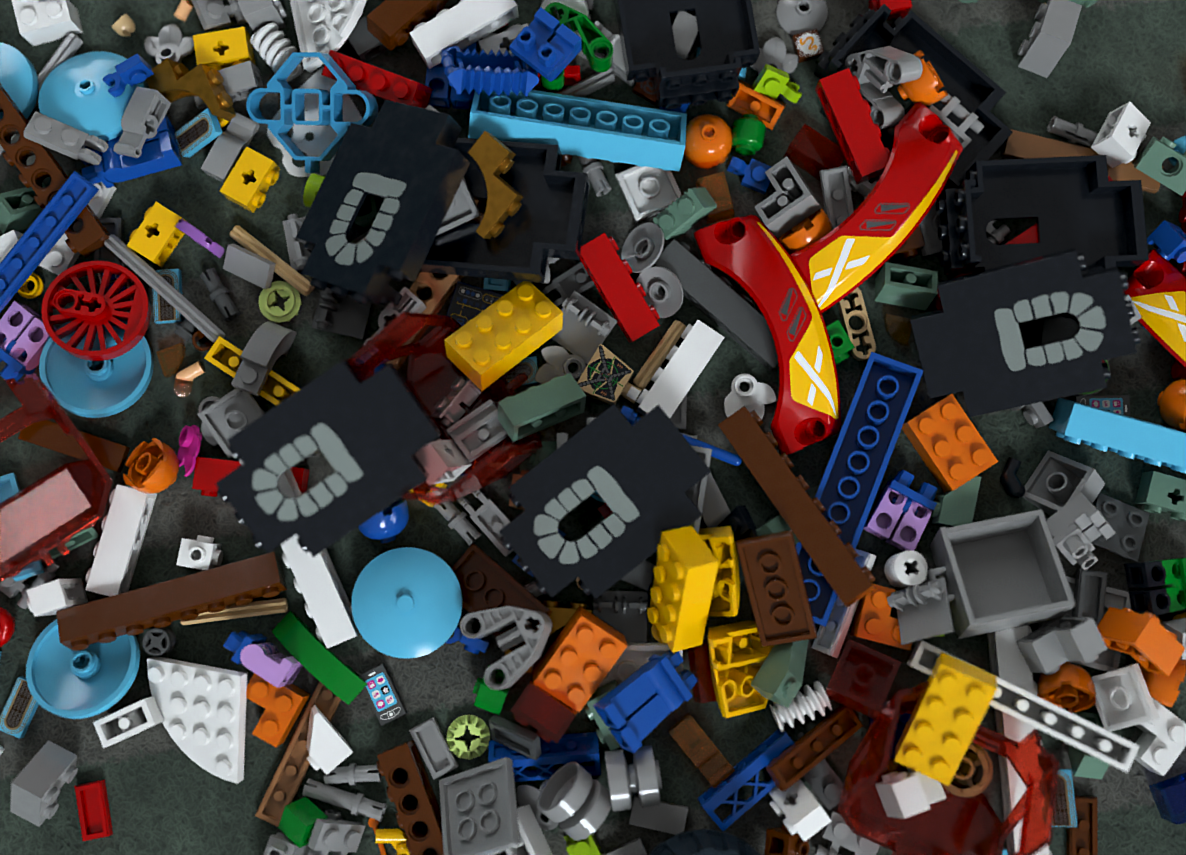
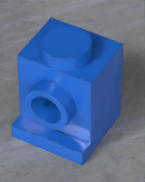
M1164 220L1147 237V243L1157 247V252L1166 260L1172 258L1177 263H1183L1186 261V233L1179 226Z

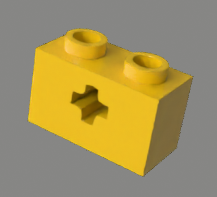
M238 27L193 35L197 66L203 64L218 71L246 61H251L255 64L253 46L250 42L251 36L246 28Z
M246 146L221 187L220 192L227 199L254 213L256 208H260L265 202V193L270 185L273 186L277 182L280 168L273 160Z
M155 202L153 207L148 208L145 212L141 225L131 233L126 246L162 268L184 235L175 227L179 219L183 218ZM156 231L160 232L158 236L154 235Z

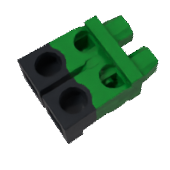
M1186 558L1124 564L1128 588L1157 587L1129 591L1131 609L1134 612L1141 614L1148 612L1156 616L1186 609Z

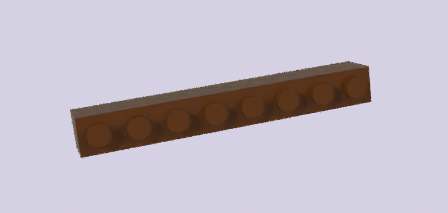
M743 406L718 424V426L842 603L848 608L876 589L871 583L875 580V577L866 565L861 568L856 562L855 558L859 555L850 542L845 545L838 537L842 531L833 519L828 522L822 513L826 509L817 497L811 499L806 490L810 488L801 474L797 477L793 474L791 468L794 464L786 453L780 455L775 449L778 442L770 431L765 434L760 428L763 421L755 410L749 412Z
M275 552L56 611L60 643L74 651L84 650L89 647V644L97 642L109 643L115 641L116 637L125 634L138 635L143 633L144 629L166 627L172 621L180 619L192 620L197 618L198 614L208 611L210 613L221 612L225 610L226 606L234 604L246 605L251 603L252 599L259 597H275L279 592L287 590L281 559Z

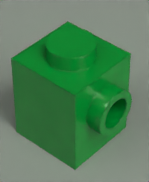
M839 320L826 326L836 365L850 357L848 352L855 348Z
M501 669L496 673L497 681L500 684L505 680V674ZM478 677L473 689V693L477 694L474 706L500 715L510 688L493 690L486 685L484 677L483 679Z
M304 797L285 806L278 828L295 845L301 848L308 844L316 820L327 819L328 816L307 797Z

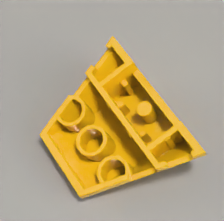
M731 526L699 528V536L719 561L708 616L734 617L738 614L740 575L738 554Z
M747 620L710 627L708 636L709 661L715 696L722 716L730 718L765 709L768 699L764 698L750 684L774 645L762 647L756 621Z

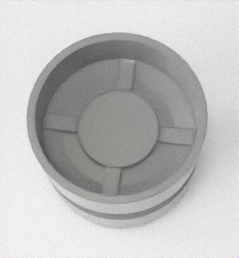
M652 745L641 746L633 753V764L627 763L623 749L605 752L613 812L630 810L632 808V793L635 792L638 794L642 808L660 805L659 789H662L659 762L654 760Z
M569 762L560 767L545 783L537 801L538 809L552 822L558 823L560 829L576 841L585 839L594 833L606 819L612 806L610 791L599 781L592 779L591 774L577 762Z

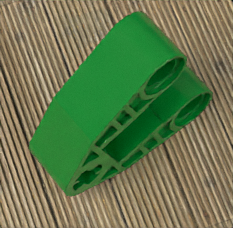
M553 2L546 6L545 11L560 21V25L564 24L581 37L582 52L586 55L593 70L596 72H606L611 68L613 63V45L585 14L558 2ZM604 53L607 56L605 58H598L595 55ZM564 70L552 82H549L540 75L542 86L547 91L556 92L564 85Z

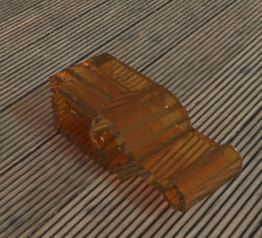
M724 171L698 178L695 181L697 187H706L717 204V208L705 216L708 225L735 218Z
M689 712L668 729L669 734L713 788L717 787L735 772L732 765Z

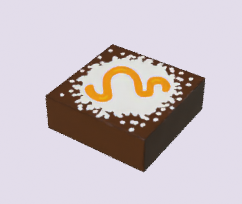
M817 29L792 35L791 41L795 54L798 56V63L818 58L824 52Z

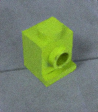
M594 833L578 841L573 840L569 835L564 836L566 850L569 855H601V847Z

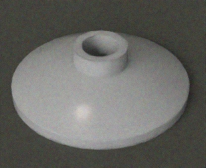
M779 0L776 16L782 29L790 35L817 29L819 32L826 23L828 8L825 0ZM799 6H806L808 10L801 11Z
M647 222L637 226L626 238L621 252V259H625L628 262L633 273H640L649 269L658 260L664 247V233L662 229L655 223Z
M652 266L639 274L636 283L639 282L646 293L644 300L647 305H652L660 318L674 315L680 309L684 297L683 288L678 277L669 269L661 266Z

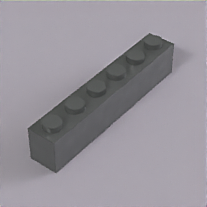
M674 239L652 266H661L672 271L681 282L684 297L771 372L778 364V356L770 328L762 312L756 311L751 306L752 302L747 296L742 293L738 295L732 290L733 286L726 278L716 276L712 272L711 265L705 263L704 259L698 260L693 256L692 249L682 241L679 243Z

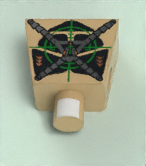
M602 344L598 346L577 382L586 396L610 405H616L620 396L634 404L642 391L640 388L629 383L634 371Z

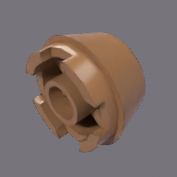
M971 741L950 785L947 786L941 783L942 786L950 793L960 797H973L982 793L989 786L993 776L991 758L983 747Z

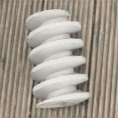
M272 22L257 30L252 35L250 42L256 51L259 52L260 56L265 59L268 66L272 67L273 72L276 73L293 52H297L295 46H291V41L288 38H284L285 34L283 31L278 30V25ZM302 61L288 76L287 82H291L301 75L304 70L303 65H301Z
M910 550L892 555L887 559L884 566V573L889 584L899 588L921 584L926 580L928 571L925 558L920 553Z
M819 681L814 682V691L808 684L803 686V694L799 690L788 708L773 702V706L769 704L775 722L781 732H784L785 722L791 728H795L794 719L796 718L801 724H805L804 715L806 714L812 720H815L816 710L822 716H825V707L828 706L832 711L825 689Z

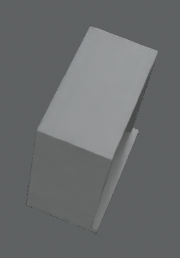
M1042 509L949 528L941 527L930 544L936 568L928 570L927 575L929 581L936 580L935 576H939V578L944 577L946 580L951 618L958 639L1061 619L1076 605Z

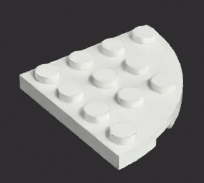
M290 0L300 52H320L326 54L330 52L329 50L337 52L350 36L359 18L362 16L367 0ZM303 58L302 60L304 70L310 73L324 65L320 58Z
M159 656L147 658L150 691L164 718L162 723L170 737L192 761L209 773L236 784L244 780L247 673Z

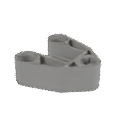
M891 46L850 54L846 58L845 69L849 68L852 76L855 75L858 78L860 84L859 91L862 98L866 99L870 105V116L873 123H877L880 130L895 127L905 116L903 106L888 91V88L896 84L919 79L923 71L921 60L913 54Z
M505 606L469 613L462 618L460 622L461 632L467 638L472 639L488 637L516 623V627L496 637L498 640L497 644L503 652L523 641L526 642V645L502 657L503 659L486 669L484 680L489 688L493 690L510 688L541 657L552 630V620L549 615L517 606ZM476 619L481 624V628L477 633H475L472 627ZM534 620H540V626H537L539 630L533 629L532 625L536 624ZM499 669L505 674V680L502 684L496 678V673Z

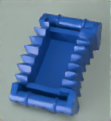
M451 46L441 51V63L443 64L449 85L455 88L456 94H461L464 89L470 94L474 89L478 95L484 90L488 96L493 91L498 97L502 91L507 96H509L511 91L518 96L521 90L524 96L528 97V93L539 83L538 72L513 53L510 54L507 49L504 55L500 50L495 55L492 49L489 54L484 49L478 54L475 48L471 54L469 49L463 52L458 46Z

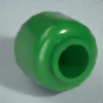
M744 114L743 118H738L733 122L731 129L732 147L735 148L736 153L750 156L762 149L766 126L762 121L758 120V116Z

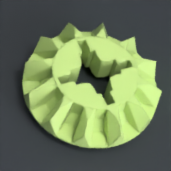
M286 281L272 282L271 287L263 289L259 296L260 311L268 320L276 323L290 321L295 315H298L302 305L299 291ZM276 293L283 299L288 298L284 303L285 311L279 306L274 307V304L278 302Z
M462 715L456 718L448 727L446 741L449 750L458 758L471 760L479 757L486 751L489 745L490 731L487 724L480 717ZM467 725L470 734L480 736L471 741L470 749H468L465 740L457 739V737L465 734Z

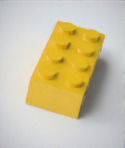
M522 281L444 339L446 356L483 391L560 332L563 328V312L531 282Z
M691 525L661 533L660 545L657 547V563L654 567L653 587L650 589V606L647 609L650 623L655 625L661 640L667 643L672 653L702 645L719 563Z
M941 652L896 745L894 761L949 786L997 690L996 676Z

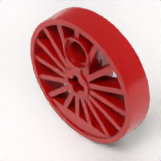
M99 260L76 264L59 274L45 292L41 314L47 333L63 350L80 359L103 361L127 353L140 342L150 323L151 307L143 284L133 272L119 264ZM95 273H103L99 292L97 290ZM112 274L119 275L118 279L109 289ZM88 275L90 292L86 291L79 278ZM128 280L134 284L120 292ZM74 282L80 291L66 289V287ZM134 296L133 300H131V301H126V300H128L129 298H131V297ZM74 302L72 307L64 309L67 303ZM53 309H57L60 314L53 315ZM118 319L127 320V325ZM70 322L67 325L55 331L53 325ZM110 323L125 331L123 340L120 339ZM104 326L117 345L110 348L107 347ZM76 331L67 343H64L61 340L62 338ZM98 332L101 350L92 351L96 333ZM87 334L83 350L77 349V345Z

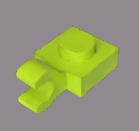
M765 64L753 83L754 91L775 100L779 94H782L787 100L797 103L802 96V93L798 92L800 86L794 82H789L790 78L787 72Z

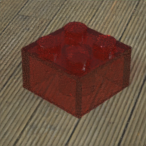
M848 639L827 686L826 694L828 698L877 720L901 662Z
M533 677L511 709V712L515 714L513 716L515 720L524 726L532 725L538 730L536 733L547 742L553 740L558 743L577 714L576 710L533 684Z

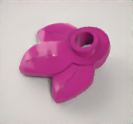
M196 425L191 427L184 426L179 436L180 447L177 458L179 460V467L182 465L185 467V477H188L193 472L196 465V457L201 448L202 433L199 426Z

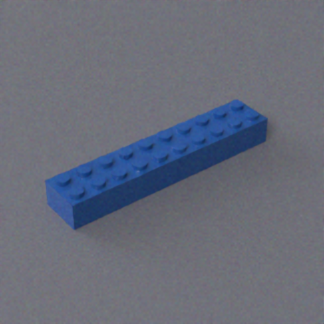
M874 352L870 354L815 496L826 509L822 513L826 520L829 522L833 519L842 531L838 537L845 545L850 542L854 549H856L924 371ZM799 541L796 549L814 623L826 627L838 595Z

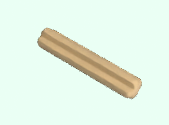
M675 320L633 379V384L636 387L644 390L651 381L653 375L662 365L668 353L676 345L686 326L682 322Z

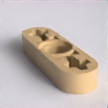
M857 287L850 295H855L856 297L852 301L853 309L859 307V310H853L846 314L845 310L851 308L848 300L842 299L837 305L843 328L855 347L850 351V354L858 361H865L869 359L871 352L875 353L876 344L862 292ZM858 316L862 319L863 326L860 330H854L849 326L850 317ZM863 332L866 333V336L861 337L863 345L869 346V349L865 352L866 355H863L862 351L857 352L856 348L860 345L859 337L853 339L852 336L860 335Z

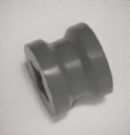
M166 627L151 629L143 637V648L148 654L153 656L167 654L176 645V635L170 628Z

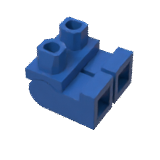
M540 7L534 15V20L529 26L523 28L509 45V48L514 55L549 82H552L582 50L581 37L564 24L560 25V21Z

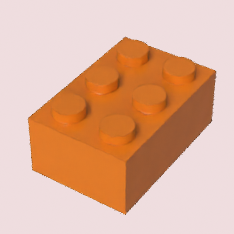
M953 394L943 397L903 423V432L944 493L956 490L998 462Z
M579 606L532 671L533 684L580 713L627 648L625 635Z

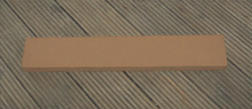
M1012 130L1013 133L1005 140L1002 157L1010 159L1098 155L1091 148ZM1136 159L1127 164L1122 163L1114 168L1107 164L1108 176L1113 181L1141 180L1142 191L1154 194L1159 191L1160 183L1134 167L1133 163Z
M320 681L255 814L256 817L277 827L285 806L293 803L311 765L307 760L309 753L306 748L310 709L316 705L331 723L341 702V699Z

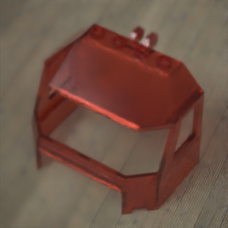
M403 311L349 358L348 362L361 380L365 381L374 374L375 368L380 364L409 355L406 384L441 432V439H452L446 431L448 428L441 423L443 418H433L431 415L435 411L434 406L443 396L447 397L452 391L451 385L458 377L465 375L447 358L444 339L461 328L462 325L451 316ZM425 325L436 326L420 341L403 345ZM519 363L485 390L481 391V394L470 407L461 402L459 405L466 412L459 420L490 399L498 408L499 401H502L507 396L516 395L514 389L522 385L528 379V376L525 372L518 374L509 383L504 376L514 371ZM539 431L515 442L509 436L473 460L471 462L472 465L464 471L467 474L448 489L431 486L424 481L414 488L413 492H408L401 498L421 500L438 505L455 501L497 480L503 479L542 448Z
M36 373L26 375L23 378L24 381L16 382L14 378L5 380L23 406L0 419V443L32 423L54 419L66 435L72 434L89 459L63 464L0 503V582L6 578L16 576L22 568L33 561L43 559L50 566L54 561L49 551L55 547L64 556L70 553L65 543L69 542L72 536L81 530L95 525L97 520L103 517L113 482L56 398Z
M929 680L920 683L916 687L897 691L880 710L848 764L838 812L851 831L892 850V855H1002L1005 839L1022 819L1019 850L1013 855H1035L1049 845L1052 839L1060 764L1053 754L1049 755L1040 742L1043 738L1036 728L1020 742H1016L979 725L971 740L972 743L1008 758L1026 786V791L1003 824L983 793L973 797H960L950 793L943 786L946 799L930 804L931 809L905 819L887 817L875 784L883 781L881 776L890 772H908L906 766L895 762L894 759H889L896 723L899 715L904 713L912 714L919 696L928 687Z

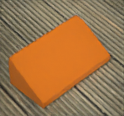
M741 80L739 81V90L736 96L729 100L727 106L743 115L753 114L758 116V120L762 121L767 128L772 130L786 104L778 99L775 100L754 91L753 86Z

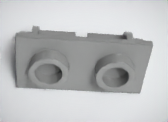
M291 214L287 216L288 220L283 221L291 267L296 271L304 269L311 253L304 249L305 244L296 238L305 217L299 218L298 214Z
M466 375L458 377L451 385L452 391L448 396H443L435 404V411L431 416L433 418H443L441 423L449 428L458 422L466 412L459 404L463 402L467 407H470L481 394L480 389L474 383H471L472 381Z

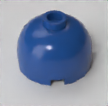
M402 496L358 527L359 531L370 539L380 540L381 543L394 541L396 535L401 533L408 524L409 509L406 498L403 499Z

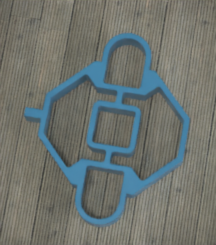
M293 52L267 83V88L253 90L249 94L246 103L247 112L253 121L260 124H268V129L294 160H305V173H320V161H330L336 155L351 123L366 127L371 125L378 115V104L375 97L367 91L356 90V85L329 54L320 52ZM303 58H320L337 78V81L330 88L329 92L322 89L293 90L286 79ZM280 93V120H268L261 114L259 105L261 98L265 94ZM305 94H319L318 121H305ZM344 94L359 95L364 99L366 113L360 121L343 122ZM294 124L330 125L338 136L319 157L305 156L290 139L287 132Z

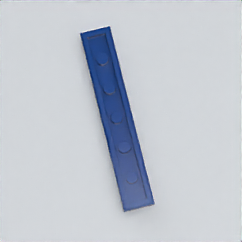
M74 171L0 263V313L98 192L99 189L80 173Z

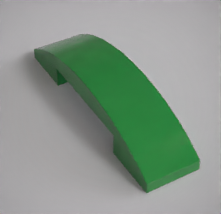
M290 611L272 630V633L317 680L347 705H350L368 683L349 665H345L334 653L327 649L309 631L310 628Z

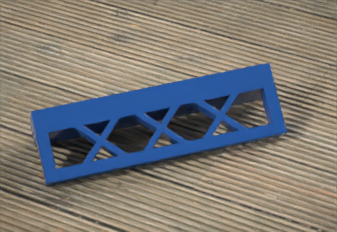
M777 729L697 798L703 809L722 831L727 829L776 786L773 779L768 782L758 781L759 771L770 764L774 758L776 759L788 746L794 744L785 731L781 732ZM743 785L753 786L752 796L747 800L737 799L738 789ZM722 803L732 804L731 814L721 821L714 810Z
M597 732L539 736L542 754L537 760H533L494 740H489L488 763L505 757L512 759L514 782L547 780L559 769L552 767L553 765H565L569 762H577L580 765L582 762L594 761V766L582 767L591 776L601 775ZM527 766H535L538 769L528 771L525 768Z

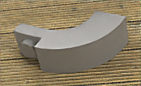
M270 321L263 323L255 331L240 356L242 362L231 385L259 397L273 365L281 355L287 356L297 332Z

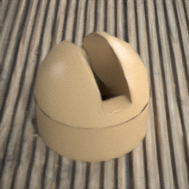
M127 14L121 16L111 27L122 37H130L131 33H134L136 29L134 21Z

